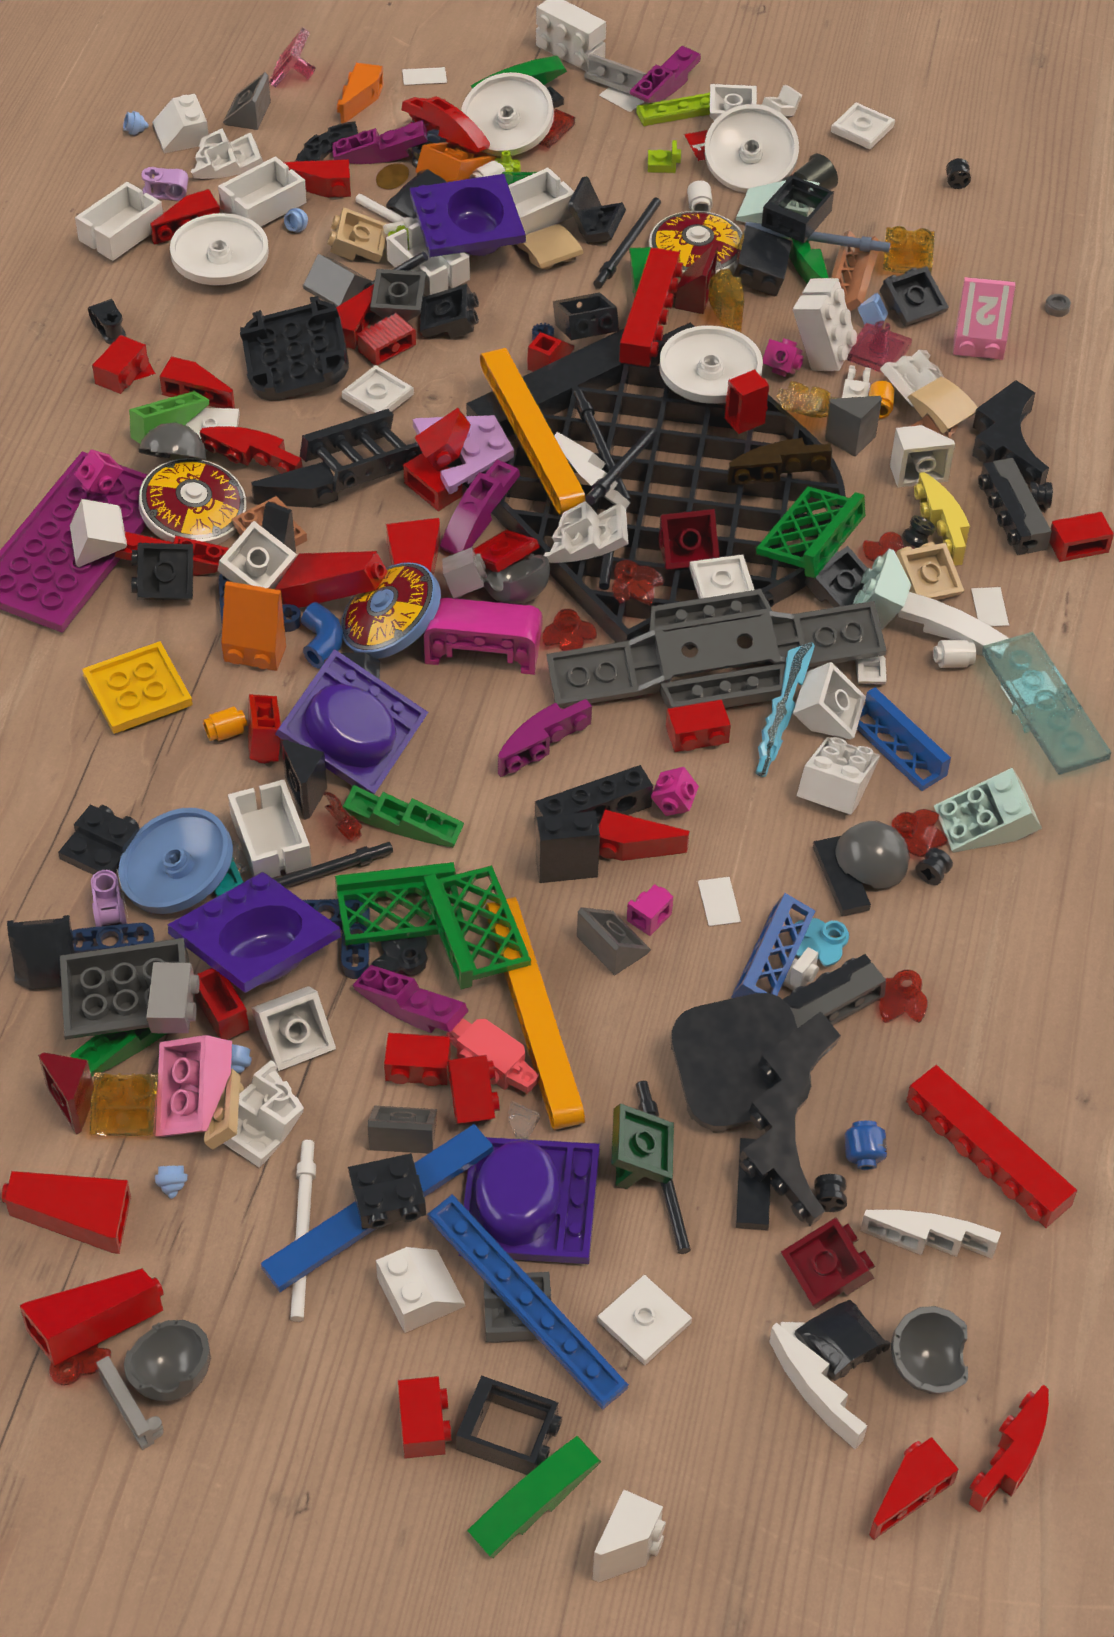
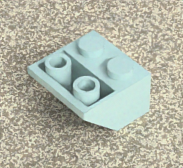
M890 548L882 557L878 556L872 569H866L861 579V583H864L863 589L859 590L853 603L875 601L882 630L904 607L911 587V583L895 551Z

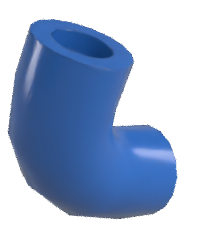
M313 602L305 609L301 623L315 633L316 636L303 648V653L312 666L321 669L324 659L328 658L334 649L337 651L341 649L343 631L339 619L330 610L317 602Z

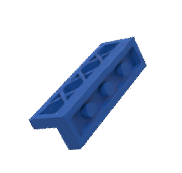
M876 687L869 690L866 694L865 705L863 706L860 718L868 714L875 720V725L865 724L859 720L857 730L921 791L946 777L951 757ZM878 733L890 734L894 738V742L882 741L877 737ZM896 750L909 752L913 756L912 760L901 759L896 755ZM915 768L928 770L932 775L923 780L915 773Z
M786 893L783 894L771 910L731 996L732 998L754 993H767L755 986L758 979L768 977L772 987L770 994L778 996L816 912L814 909ZM791 908L805 916L803 922L793 924L789 914ZM789 932L793 944L783 947L778 936L779 933ZM778 954L783 966L782 968L772 970L768 957Z

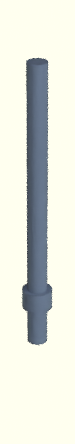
M746 221V225L760 229L762 231L780 237H787L785 235L762 227L761 223ZM813 232L807 239V241L860 248V251L864 252L874 250L889 253L891 243L872 240V237L862 236V238L821 232Z

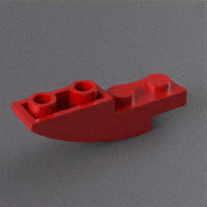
M435 96L427 100L413 97L402 102V111L409 113V116L412 118L428 121L429 125L440 128L438 136L445 138L448 143L461 145L470 153H479L490 147V142L479 127L466 114L446 100Z
M232 426L202 428L199 432L206 450L212 453L218 452L226 456L233 463L238 464L240 462L248 466L254 458L260 465H269L277 469L281 474L303 468L300 457L285 451L284 439L272 434Z
M125 531L127 547L116 551L115 557L131 561L132 550H137L138 543L193 544V575H203L218 572L219 560L229 548L176 535L174 542H169Z
M1042 1385L1035 1394L1032 1391L1028 1392L1019 1405L1021 1411L1016 1417L1009 1415L1001 1425L999 1432L1002 1433L998 1445L1000 1449L990 1461V1465L993 1467L987 1474L980 1472L969 1487L973 1491L969 1505L978 1512L982 1511L1000 1488L1012 1497L1029 1471L1047 1421L1049 1388L1045 1385Z

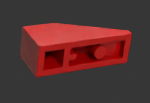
M349 159L283 162L289 167V170L292 169L305 179L306 192L327 198L351 197Z
M374 284L336 307L342 321L347 348L356 349L358 346L357 334L364 328H367L375 316V313L370 308Z
M170 357L159 376L162 395L175 397L195 391L209 399L208 406L235 409L232 388L196 362Z
M249 694V758L258 763L266 764L271 761H279L281 738L275 735L281 726L277 696Z
M605 810L599 824V855L607 859L627 861L687 853L690 831Z
M932 1437L923 1443L920 1441L913 1443L904 1452L905 1456L873 1520L869 1534L873 1540L954 1484L959 1469Z

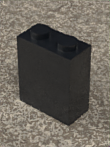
M746 225L739 241L731 281L777 296L785 279L792 241Z
M596 811L536 817V865L539 883L598 877L600 832Z

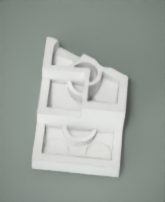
M222 128L201 138L200 149L195 157L197 164L195 169L191 170L194 178L200 179L223 178L242 174L264 163L251 133L229 142Z
M918 350L912 357L902 356L896 363L886 362L880 368L911 406L913 405L907 398L910 394L937 378L944 377L938 366L928 360L931 355L927 350Z
M584 501L562 514L559 526L552 536L554 541L550 552H545L544 556L548 558L549 563L573 562L601 556L628 545L626 509L619 503L597 515L592 507Z
M272 1060L253 1075L252 1083L239 1094L237 1135L223 1143L259 1168L281 1145L304 1109L298 1098L292 1094L288 1082L282 1081L276 1071L277 1065Z

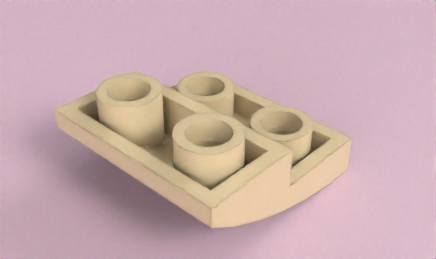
M560 224L527 234L526 243L517 244L518 248L529 254L530 263L540 269L552 268L555 263L561 261L569 262L574 260L576 256L583 254V249L577 240Z
M942 376L907 397L922 418L927 414L930 415L942 434L973 416L978 408L964 391Z

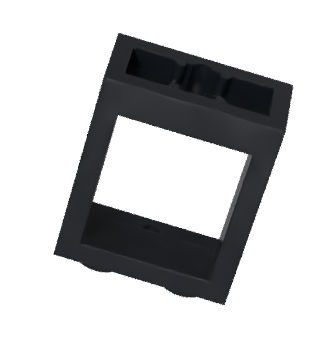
M791 175L763 206L761 226L805 243L832 212L834 191ZM791 200L812 207L814 210L806 217L785 207Z
M600 292L553 301L555 325L571 341L619 331L617 306ZM578 302L582 303L580 307H577Z
M481 1375L456 1434L457 1450L528 1475L549 1456L550 1447L547 1446L550 1436H557L562 1423V1417L558 1416L559 1402ZM491 1402L544 1420L530 1456L477 1438Z

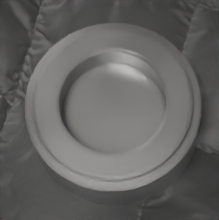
M1052 294L1046 299L1045 310L1052 316L1063 317L1069 313L1071 301L1065 295Z

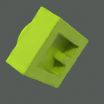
M672 140L671 151L661 149L648 150V172L676 173V163L681 164V149H677V140Z

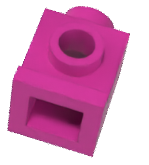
M654 884L647 892L643 891L635 902L633 900L628 902L627 921L651 936L672 914L674 896L665 888Z

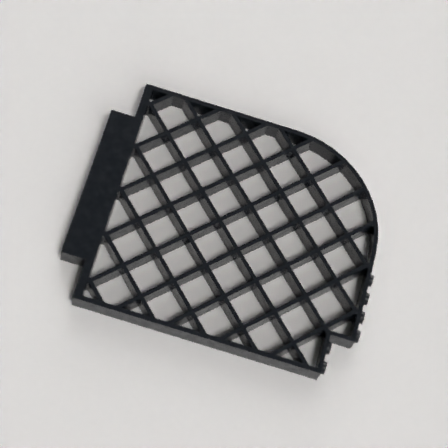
M691 322L664 334L662 341H657L659 342L657 357H652L649 367L619 362L620 342L624 329L522 377L554 436L558 432L571 440L594 443L585 420L575 418L578 405L573 393L577 389L583 390L587 401L592 404L594 411L612 413L611 423L596 422L615 464L622 456L613 455L614 446L631 448L649 429V427L619 424L621 415L658 419L657 426L654 428L657 431V436L645 448V450H651L650 460L635 458L620 475L622 479L645 482L643 492L627 490L631 502L626 508V513L638 514L636 525L627 524L628 545L625 546L631 547L629 559L613 557L611 579L624 581L622 593L592 590L584 583L586 576L600 578L602 555L573 562L549 563L550 575L616 643L629 641L650 632L651 606L682 602L677 601L679 588L696 590L689 567L665 569L663 563L637 560L639 548L661 551L658 542L659 528L645 527L646 515L660 517V515L715 509L716 524L731 526L729 537L717 536L719 558L743 555L747 563L772 566L770 578L750 575L754 589H761L770 607H772L774 604L806 586L804 581L808 576H805V568L758 555L756 548L761 542L736 539L737 527L771 531L787 512L788 502L796 501L808 486L846 497L844 482L833 458H831L830 470L816 471L822 473L827 483L793 479V473H787V477H781L778 482L728 486V470L702 467L704 457L732 461L748 451L771 444L753 441L754 432L784 435L788 440L803 438L804 445L821 443L769 394L765 424L748 430L746 440L708 435L710 426L734 429L725 419L726 405L671 399L672 389L664 382L660 373V366H656L660 364V354L665 343L680 331L695 327ZM620 383L618 392L606 390ZM629 384L664 389L663 397L626 393L627 386ZM493 391L466 403L467 416L495 415L506 437L515 434ZM568 408L567 417L555 415ZM665 420L703 425L701 434L665 430ZM515 436L514 442H510L514 449V457L505 463L516 468L518 465L533 467L519 439ZM659 451L697 456L695 466L657 461ZM594 453L601 459L599 453ZM458 457L447 466L452 468L463 464ZM568 461V463L570 464V466H571L573 472H574V473H578V472L575 470V468L572 466V464ZM604 466L602 470L607 473V470ZM522 476L518 477L491 512L507 530L537 539L540 548L530 553L533 556H544L545 552L551 551V548L546 544L547 536H553L562 515L553 514L554 505L540 479ZM463 483L467 488L471 485V483ZM580 484L586 497L591 491L592 486ZM652 484L691 488L689 498L652 494ZM698 489L734 493L737 494L735 504L698 500L696 499ZM743 495L783 500L781 510L744 506L741 504ZM511 497L546 502L544 513L512 509L508 505L509 499ZM602 497L590 506L598 515L600 514V509L607 510L610 505L614 504L605 497ZM810 497L807 502L813 503L821 500ZM835 505L834 507H836L837 509H839V508H842L843 506H841V505ZM801 513L795 515L794 517L795 519L801 517L808 516V514ZM831 519L819 521L817 523L819 526L828 524L831 522ZM812 523L799 526L800 530L814 527ZM794 528L786 529V530H783L781 533H782V534H783V533L786 534V533L795 532V529H794ZM817 534V535H813V536H809V537H816V538H818V534ZM779 543L768 548L776 549L782 547V545ZM805 550L791 554L803 557ZM778 567L797 569L779 580L776 579ZM632 582L672 587L670 599L630 595ZM625 617L646 619L629 629L624 625ZM690 644L685 645L689 650L695 647L694 645Z

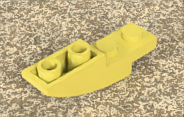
M922 472L919 474L918 484L914 485L915 498L920 500L921 517L932 522L937 528L938 536H942L943 543H946L954 565H962L970 528L968 520L960 505L947 489L933 477Z

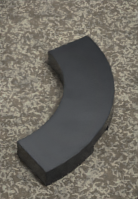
M356 121L329 127L328 131L321 135H314L304 144V148L298 153L296 161L324 160L333 151L334 142L358 134Z

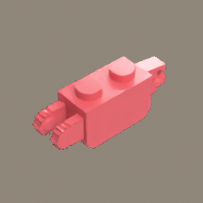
M463 1018L451 1032L446 1033L447 1037H451L452 1045L457 1048L458 1058L487 1055L488 1061L493 1060L496 1079L490 1080L492 1085L497 1084L504 1090L511 1085L528 1094L538 1084L539 1074L525 1062L524 1045L487 1019H477L471 1024Z

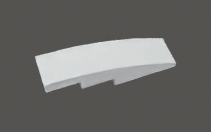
M558 432L555 434L554 437L565 457L591 486L607 474L602 470L606 463L597 455ZM614 481L610 486V491L604 497L614 505L621 503L626 509L630 502L618 491L614 490L618 484Z
M909 592L904 607L898 613L899 618L924 624L923 632L948 638L949 640L973 642L976 647V654L1002 661L1009 638L988 624L961 610L937 600Z
M866 1210L860 1230L919 1255H922L925 1246L928 1245L957 1257L960 1248L964 1247L991 1259L1001 1232L968 1221L932 1213L905 1210Z
M775 1323L771 1330L769 1343L784 1371L806 1402L824 1422L856 1449L864 1440L867 1425L845 1408L848 1394L827 1378L830 1364L778 1323Z

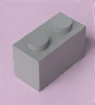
M472 547L442 559L443 575L453 599L484 587L483 577L487 576L485 572L486 567L481 554L475 555Z
M153 962L146 1016L151 1033H189L190 1021L196 1020V1003L193 1002V995L199 993V975H194L191 963Z

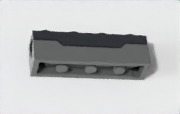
M1009 458L993 461V463H983L981 475L978 476V484L987 496L989 507L994 509L999 526L1005 530L1008 544L1013 546L1017 555L1047 550L1052 531L1014 459Z
M864 954L856 959L851 958L847 960L840 968L831 973H823L816 981L807 986L797 987L783 1000L790 1006L797 1028L820 1011L834 1025L884 997L886 979L875 965L871 963L868 956Z

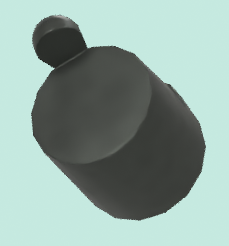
M818 153L811 155L809 162L793 174V176L803 180L820 183L819 186L829 190L835 188L838 184V175L834 165L827 157ZM790 176L784 177L782 181L787 180Z

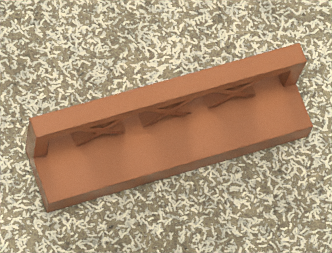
M850 230L843 235L857 238ZM876 236L872 237V240L879 241ZM840 246L831 278L839 279L840 286L845 293L846 306L850 312L858 308L865 300L878 251L870 250V252L860 251V248H855V252H853L852 247Z

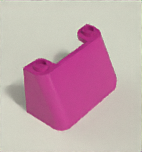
M448 597L441 598L437 613L428 624L424 633L425 664L439 665L440 658L447 654V657H452L454 649L505 653L507 654V663H513L514 660L521 665L522 674L535 675L543 626L542 612L531 605L453 599Z

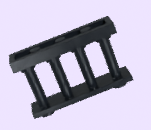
M385 409L302 435L300 457L305 462L320 458L335 473L332 490L338 492L404 470L403 465L422 454V450L417 442L406 445L391 431L394 414L389 409ZM384 437L395 449L385 452L374 440ZM363 444L374 456L364 459L353 447ZM342 451L353 463L342 466L331 454Z

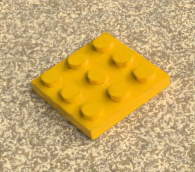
M161 641L82 669L83 677L113 734L193 705L192 697Z

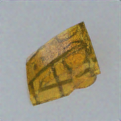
M895 226L892 229L891 227H886L885 242L891 243L889 253L884 252L883 270L905 273L911 268L916 267L920 269L927 266L930 273H932L935 231H929L925 228L907 231L902 226Z
M720 269L710 279L708 299L722 325L741 333L744 309L741 277H733L731 269Z
M790 381L788 389L780 388L776 398L783 410L811 418H825L828 415L829 400L836 397H830L831 393L815 386L809 392V387Z
M94 1072L90 1135L155 1136L158 1073H152L151 1075L148 1073L146 1075H136L135 1073H132V1075H122L117 1073V1075Z

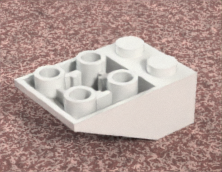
M827 737L806 763L797 796L851 815L858 806L881 755L874 753L872 749L865 746L856 747L847 744L842 738Z

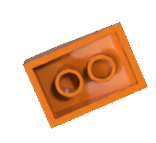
M448 142L422 145L415 173L428 169L446 182L469 179L475 169L495 161L497 157L482 151L470 153L465 147Z
M226 581L221 641L224 662L258 667L260 669L278 670L286 649L281 590Z

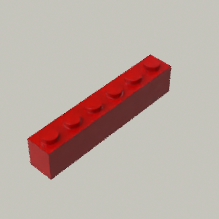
M651 247L620 342L619 362L649 367L652 357H657L659 342L657 341H662L664 332L662 324H667L669 315L667 308H672L674 294L672 293L677 292L679 281L677 277L681 278L683 272V263L679 262L680 252Z
M938 1065L933 1066L910 1085L906 1100L910 1109L915 1114L921 1115L926 1119L938 1135L947 1138L960 1155L968 1157L978 1166L982 1175L991 1178L999 1185L1009 1199L1015 1200L1020 1204L1032 1220L1038 1221L1047 1228L1073 1205L1077 1189Z

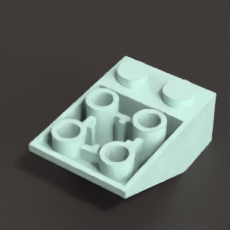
M786 180L749 188L736 220L745 223L747 221L762 224L763 206ZM808 181L818 186L820 185V183ZM791 200L785 207L806 217L814 210V208Z
M1013 768L934 805L953 853L1014 842L1042 829L1026 790Z

